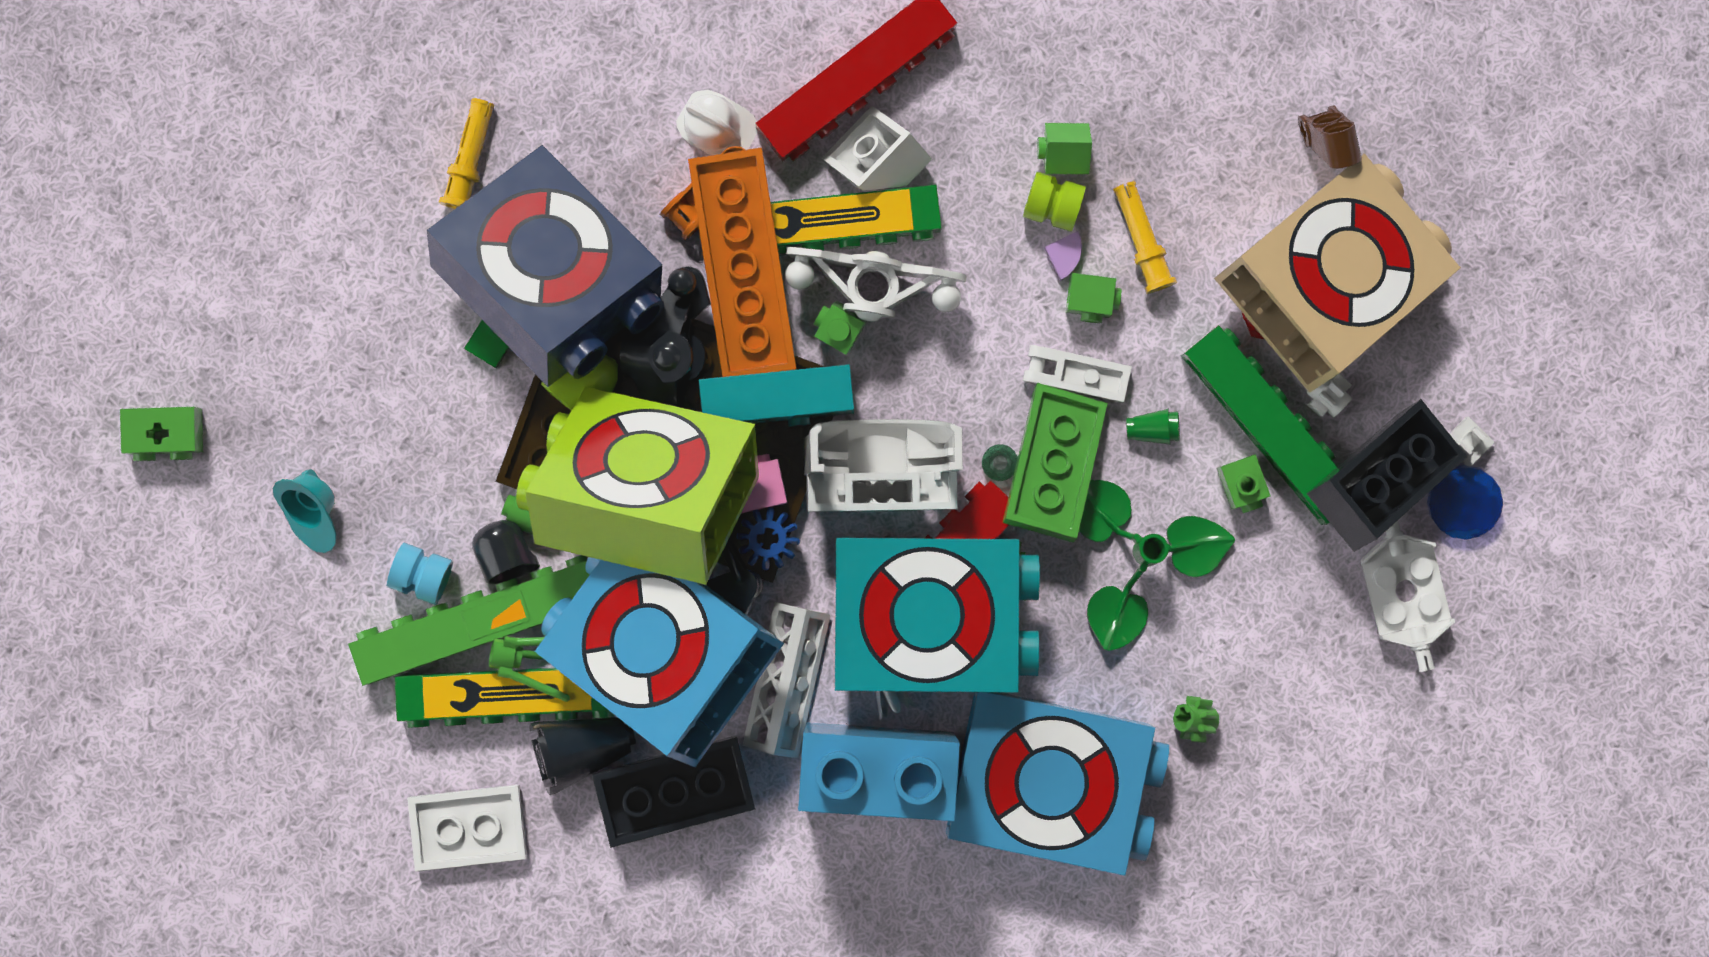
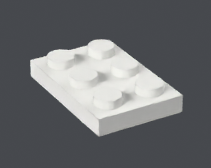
M520 784L409 796L407 798L415 872L527 859Z

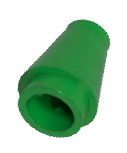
M1168 408L1135 416L1134 418H1126L1128 440L1171 445V441H1180L1178 411L1169 412Z

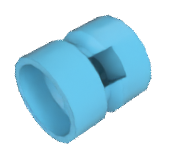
M404 542L393 560L386 586L404 594H408L413 590L417 599L437 605L451 575L453 560L435 553L426 557L424 556L423 549Z

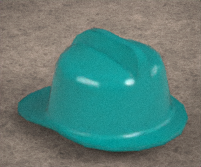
M312 469L303 471L292 480L282 479L277 481L272 488L273 496L295 535L315 552L326 553L331 551L337 539L334 524L330 518V513L335 504V496L331 488Z

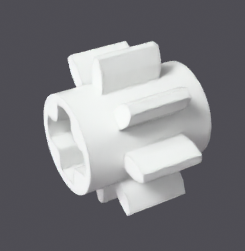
M1339 373L1309 393L1307 390L1306 393L1313 398L1307 406L1319 417L1328 412L1334 418L1352 400V397L1346 392L1352 385Z

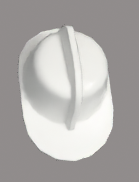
M710 90L693 93L676 120L677 128L682 138L709 155L721 154L725 149L732 146L749 150L758 132L755 125L757 121L753 114L727 97Z

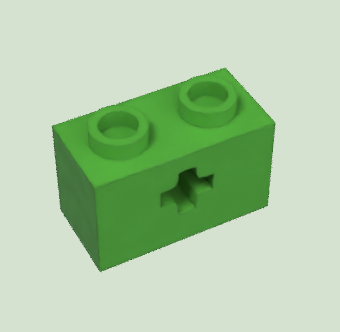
M202 408L120 409L121 453L133 455V461H156V454L169 453L170 460H193L192 453L203 452ZM162 429L169 430V437H164L162 440L155 439V432H160Z

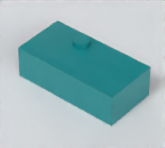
M850 364L699 379L702 412L752 424L788 420V427L811 425L810 418L854 414Z

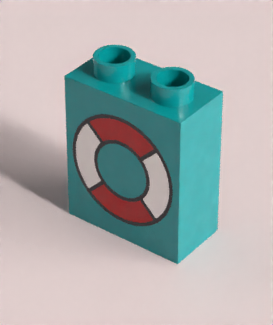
M836 538L835 691L1018 692L1019 676H1038L1039 631L1019 630V600H1039V555H1019V539Z

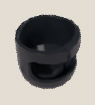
M509 520L492 522L478 530L473 537L472 549L486 583L499 584L534 572L540 567L537 557L529 550L523 531L514 522Z

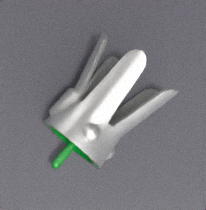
M875 691L880 720L883 719V716L887 718L889 705L894 713H899L901 711L899 701L907 709L909 704L914 707L916 706L906 691Z

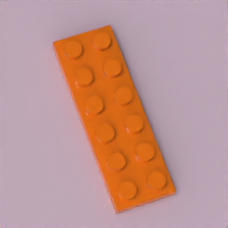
M762 148L688 159L722 377L797 369Z

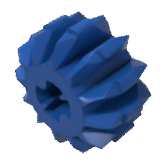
M768 507L767 520L762 519L758 509L754 510L753 516L757 524L753 525L749 520L743 519L741 524L751 530L750 534L737 533L736 536L737 539L749 540L750 543L739 548L740 554H745L750 550L755 552L748 560L749 565L753 566L760 556L763 557L762 570L769 569V557H773L776 566L782 568L784 564L779 556L781 552L790 559L795 557L793 551L785 548L786 544H800V539L787 538V533L795 531L798 528L797 525L793 523L785 528L781 526L788 518L786 512L779 516L777 522L773 521L775 513L773 507ZM766 528L774 529L775 531L772 534H778L779 537L778 543L771 544L770 550L762 548L764 543H758V535L765 534Z

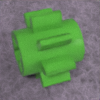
M1187 696L1186 704L1177 705L1173 722L1176 729L1181 732V739L1205 743L1207 739L1206 734L1216 733L1219 725V714L1212 707V700Z

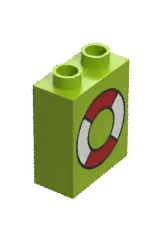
M585 387L570 414L559 412L554 416L547 435V455L540 466L530 464L523 470L517 487L516 501L519 509L529 511L534 544L706 585L759 478L755 424Z

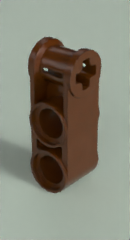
M1335 105L1329 106L1327 111L1307 117L1303 114L1298 116V125L1306 147H1310L1330 168H1346L1362 160L1355 124L1344 116L1342 112L1338 111Z

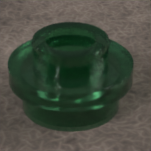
M997 444L991 446L982 457V469L990 479L1005 481L1014 475L1018 456L1007 445ZM996 456H1003L1007 460L1005 469L998 470L993 466V460Z

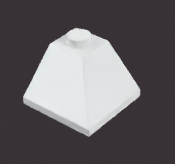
M873 106L822 157L829 166L862 191L907 186L932 160L910 132Z

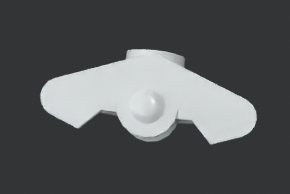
M787 247L786 255L795 257L794 262L790 263L785 271V279L788 285L794 289L801 290L812 284L814 270L809 264V260H811L850 302L844 304L843 310L854 312L858 318L865 321H878L882 317L895 318V311L890 309L939 280L942 282L934 289L932 302L939 311L951 312L961 302V293L956 287V282L964 283L967 275L963 273L903 263L891 259L887 254L879 251L853 255L796 247ZM827 264L853 269L848 278L847 285ZM868 273H877L884 276L889 286L886 296L876 302H870L861 297L858 291V282L862 276ZM897 276L923 278L920 282L898 293L899 280Z

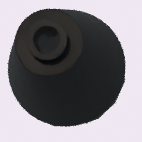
M619 718L537 721L530 723L529 726L530 731L537 730L538 738L532 740V745L542 781L547 779L551 781L552 787L546 788L549 795L566 789L630 754V745L636 744L633 729L624 724Z

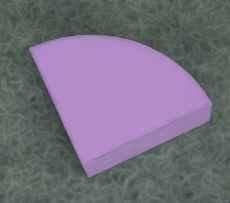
M1078 231L1044 248L1060 281L1069 276L1079 262L1082 243Z

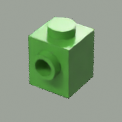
M1045 123L1044 137L1037 138V159H1043L1045 174H1089L1092 151L1089 123Z
M1072 273L1069 279L1065 313L1080 314V321L1089 323H1102L1103 317L1110 318L1113 310H1119L1122 289L1115 288L1117 278Z
M836 301L830 308L824 305L813 324L819 328L814 337L847 355L853 348L867 321L858 318L854 312L843 310L844 304Z
M1256 454L1216 468L1231 509L1241 507L1242 513H1246L1263 507L1262 499L1271 496Z

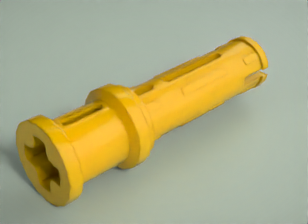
M472 98L455 163L448 167L447 174L449 175V180L444 196L439 199V204L456 209L471 197L474 183L478 182L480 178L477 166L489 120L495 106L493 103L488 104V101Z
M1135 181L1127 183V186L1124 187V184L1114 188L1113 191L1117 196L1137 254L1134 255V261L1136 265H1140L1147 286L1144 289L1146 294H1151L1175 285L1177 280L1176 277H1171L1164 258L1167 254L1166 250L1162 245H1157L1136 187L1137 184Z

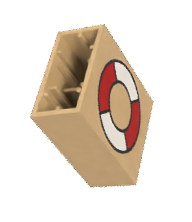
M1365 153L1362 155V160L1359 163L1343 170L1214 278L1309 393L1342 372L1461 268L1450 255L1452 246L1445 232L1433 222L1421 221L1404 201L1403 185L1397 175L1382 164H1373Z

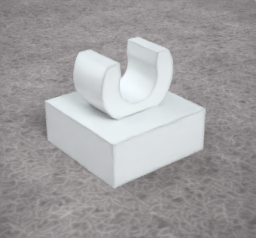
M1465 417L1449 433L1468 456L1461 463L1466 469L1470 468L1494 443L1470 417Z

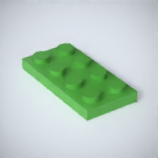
M1036 384L1003 523L1072 543L1077 540L1108 403L1044 384Z

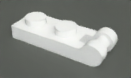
M1030 345L1028 356L1031 357L1029 370L1024 371V382L1031 384L1040 383L1065 391L1124 403L1132 366ZM1046 360L1056 362L1054 375L1043 373Z

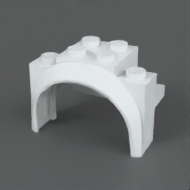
M908 419L829 421L816 424L809 431V435L803 439L807 512H897L957 509V471L963 470L962 428L955 424L944 421Z

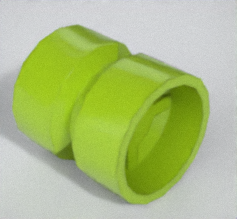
M1036 171L1022 217L1040 223L1049 219L1053 227L1072 232L1086 186L1067 180L1060 185L1057 183L1056 177Z

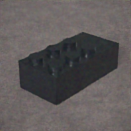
M1422 399L1394 416L1311 489L1307 495L1352 551L1355 552L1377 540L1468 456Z
M737 735L714 741L696 767L662 754L592 774L610 848L756 810Z

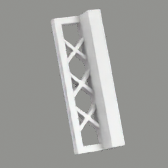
M778 602L774 603L768 632L784 643L780 650H782L785 658L783 666L777 670L774 664V657L756 683L742 746L772 755L799 758L803 732L808 718L831 614ZM787 612L794 614L791 630L785 634L782 626L785 613ZM774 686L776 698L775 702L769 706L766 700L767 692ZM766 722L768 727L766 742L761 743L757 741L760 725Z

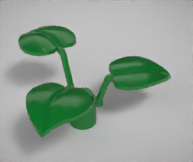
M1090 480L1079 532L1085 538L1094 542L1107 540L1112 532L1120 537L1132 540L1135 543L1132 551L1133 557L1139 564V568L1127 582L1123 592L1117 587L1106 586L1096 591L1088 602V623L1101 647L1106 651L1124 647L1143 630L1148 619L1147 602L1143 597L1129 593L1149 566L1162 562L1168 553L1172 552L1171 561L1177 571L1188 577L1204 576L1218 566L1226 552L1234 544V536L1215 522L1196 516L1181 517L1168 526L1166 536L1169 544L1159 534H1149L1141 537L1138 533L1133 534L1124 531L1119 526L1129 520L1132 510L1128 494L1115 483L1103 480Z

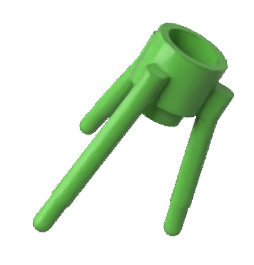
M505 636L504 640L493 639L489 657V668L498 669V677L513 679L565 702L570 700L568 694L512 670V668H520L522 658L543 659L534 651L523 650V646H539L545 637L515 638Z

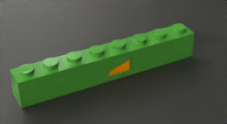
M580 555L566 560L567 568L553 572L552 566L531 572L532 580L518 584L517 578L495 585L498 592L483 596L482 590L461 597L463 604L452 608L448 607L447 602L426 609L428 616L417 620L413 619L412 614L391 621L393 628L380 633L377 627L356 633L358 640L348 643L362 686L492 642L494 638L500 639L541 625L548 611L564 598L573 599L589 577L585 569L588 557Z

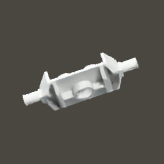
M1397 521L1385 532L1386 535L1383 536V540L1372 548L1360 561L1379 638L1409 646L1411 651H1415L1419 672L1435 669L1429 648L1431 647L1430 643L1434 642L1453 625L1455 619L1451 618L1434 551L1436 543L1403 535V531H1400ZM1403 580L1410 581L1415 587L1414 597L1407 602L1398 599L1395 591L1398 583Z

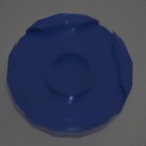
M1462 465L1456 467L1429 492L1427 505L1429 515L1439 530L1452 538L1467 540L1481 537L1494 527L1501 517L1503 498L1501 488L1491 475L1478 467Z

